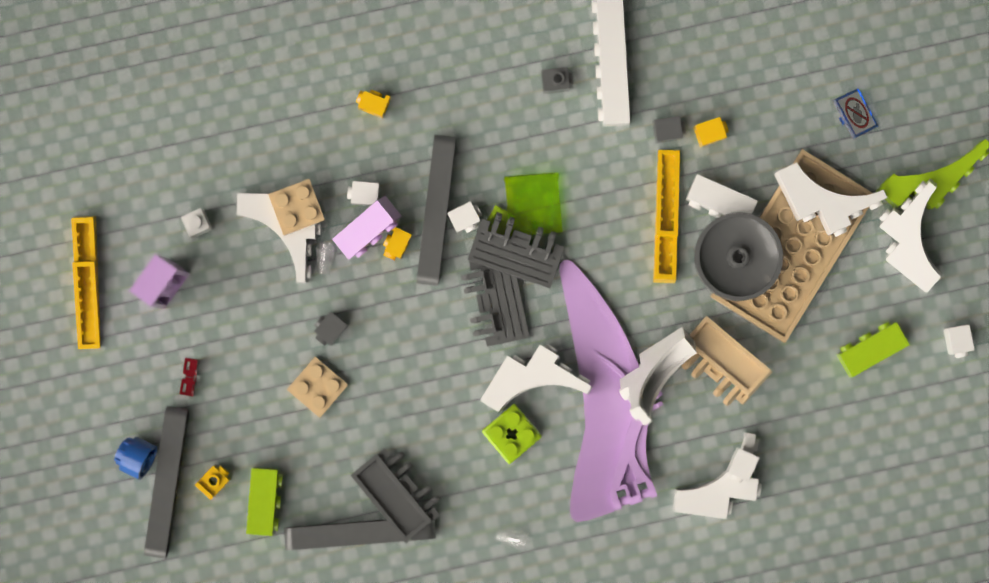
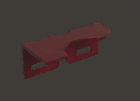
M185 358L183 374H186L187 377L181 380L180 395L195 396L200 360ZM187 361L190 362L189 370H186ZM184 384H186L185 392H183Z

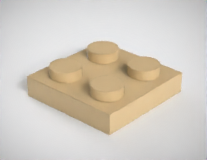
M310 179L268 194L284 236L325 221Z
M315 356L287 390L321 418L347 388L348 384Z

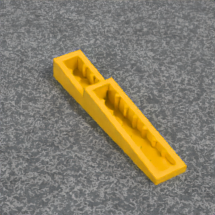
M658 150L653 283L676 282L680 150Z
M76 216L71 218L78 349L101 348L96 216Z

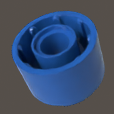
M128 437L120 444L114 461L119 465L120 471L141 480L151 468L158 447L139 437L134 439Z

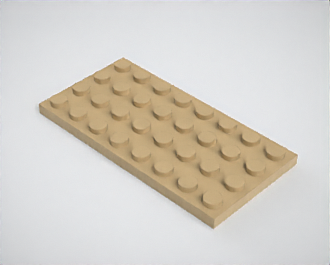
M803 149L793 162V164L798 163L802 171L813 182L828 191L847 196L873 194ZM778 186L759 217L774 229L782 245L783 264L778 279L768 291L750 300L731 301L716 296L713 293L710 297L779 341L786 343L869 207L862 210V215L852 220L848 216L851 225L846 227L847 232L835 237L834 233L828 236L817 212L815 213L816 217L807 222H804L803 219L796 221L780 186Z

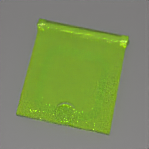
M558 172L504 176L508 219L510 217L515 218L509 237H512L514 230L528 235H535L538 227L543 228V234H549L551 231L556 233L563 232Z

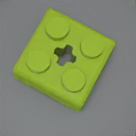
M516 404L511 405L482 430L484 436L508 464L515 461L542 438V435ZM507 429H516L518 431L515 440L506 437L508 435Z

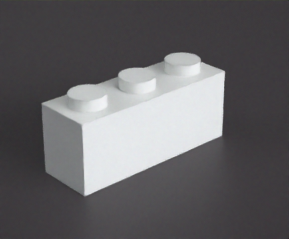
M698 174L695 176L685 199L689 202L688 205L697 210H700L701 207L709 210L708 214L715 218L738 212L752 214L757 200Z

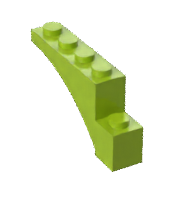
M986 139L981 140L960 159L941 169L909 176H897L893 173L878 187L876 192L884 190L887 196L885 200L892 207L895 206L897 208L907 198L912 199L909 196L910 194L913 197L917 194L915 189L922 181L927 182L931 179L937 184V188L931 194L925 208L928 210L934 207L938 209L946 200L943 197L948 192L953 193L959 187L960 183L958 181L963 175L967 177L975 169L974 163L978 159L982 161L989 154V150H987L989 148V141Z

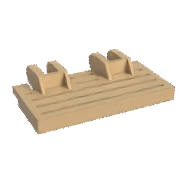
M707 316L690 334L691 338L695 341L697 353L681 365L684 370H687L701 357L703 360L693 370L692 377L696 379L705 372L718 383L725 376L724 380L714 390L713 395L718 398L733 384L735 387L723 401L726 406L730 405L735 399L744 405L772 373L766 365Z

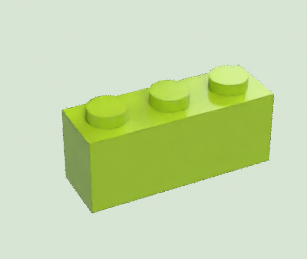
M887 321L878 326L879 331L873 334L869 331L860 336V341L852 345L850 342L839 348L841 352L836 355L849 377L860 374L910 345L897 322L890 323Z
M251 468L246 534L273 536L275 531L279 530L280 520L276 518V510L281 507V496H278V487H282L283 474H279L280 469Z

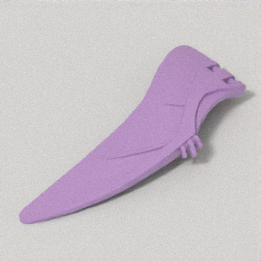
M564 260L559 264V272L579 374L589 379V385L593 387L589 395L583 392L585 431L575 469L570 500L572 519L575 522H582L612 513L615 510H620L622 506L627 504L631 506L643 502L642 499L647 497H657V493L647 464L646 437L648 424L644 426L639 419L635 420L630 413L631 404L629 400H624L619 392V389H621L619 379L638 368V362L622 327L600 293L572 261ZM661 391L659 392L656 400L663 395ZM654 403L652 411L661 407L663 403ZM646 482L647 488L639 491L637 485ZM625 490L627 495L618 498L617 492Z

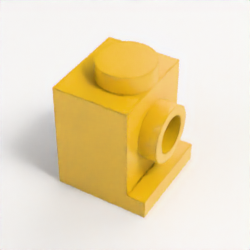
M360 90L356 103L359 104V110L383 119L391 97L386 95L384 99L381 98L383 94L377 91L370 90V92Z
M397 227L391 230L393 234H388L383 243V246L386 247L383 256L394 261L396 257L402 258L412 238L411 234Z
M213 465L195 486L212 500L231 480L228 477L230 473L222 465L218 467ZM211 477H215L217 479L216 485H212L210 483Z

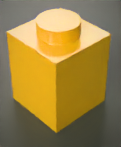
M720 117L693 127L700 148L725 140L727 138L726 134L729 133L725 120L721 121Z

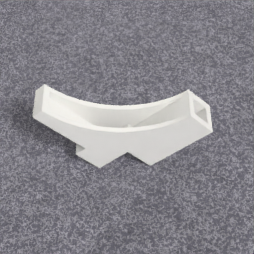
M794 163L774 174L796 221L803 219L804 222L815 218V213L817 212L828 236L834 233L835 237L847 232L846 227L851 225L848 216L852 220L862 215V210L867 207L873 210L883 205L882 200L887 198L884 190L863 196H847L833 193L813 182L802 171L798 163Z
M931 179L927 182L922 181L915 189L917 194L912 200L907 198L901 205L902 211L894 206L891 210L886 209L879 218L881 220L879 227L898 241L897 244L892 242L885 251L888 253L886 261L926 293L941 277V271L932 263L924 248L921 235V218L924 208L931 194L937 188V184Z
M237 193V216L260 221L274 230L290 251L295 265L296 282L307 283V278L311 279V265H307L308 257L312 255V244H308V240H317V235H321V222L284 236L268 194Z
M683 327L640 353L639 367L619 379L621 388L619 392L624 400H629L631 415L635 420L639 419L644 426L652 421L653 405L664 384L684 362L697 353L695 341Z
M546 344L545 347L539 345L526 367L524 366L526 361L516 355L513 358L507 356L480 401L501 413L504 407L515 397L533 388L559 385L571 387L589 395L593 387L589 385L590 380L579 374L578 377L572 375L570 373L572 369L562 363L559 366L556 365L560 358L556 355L558 350Z
M745 432L740 449L751 454L757 452L759 439H756V434ZM725 471L705 485L690 489H675L673 511L727 519V514L731 515L732 502L729 501V498L756 501V496L760 497L762 485L758 483L759 479L750 477L749 482L743 480L742 483L730 479L731 474Z

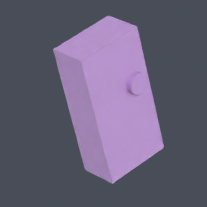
M155 254L129 291L149 306L165 309L190 273L169 258Z

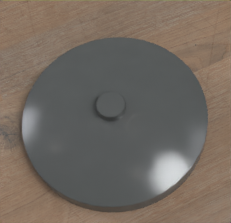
M730 213L718 217L701 232L695 245L694 264L701 282L713 294L726 300L746 301L762 295L776 282L782 269L783 250L778 235L766 221L748 213Z

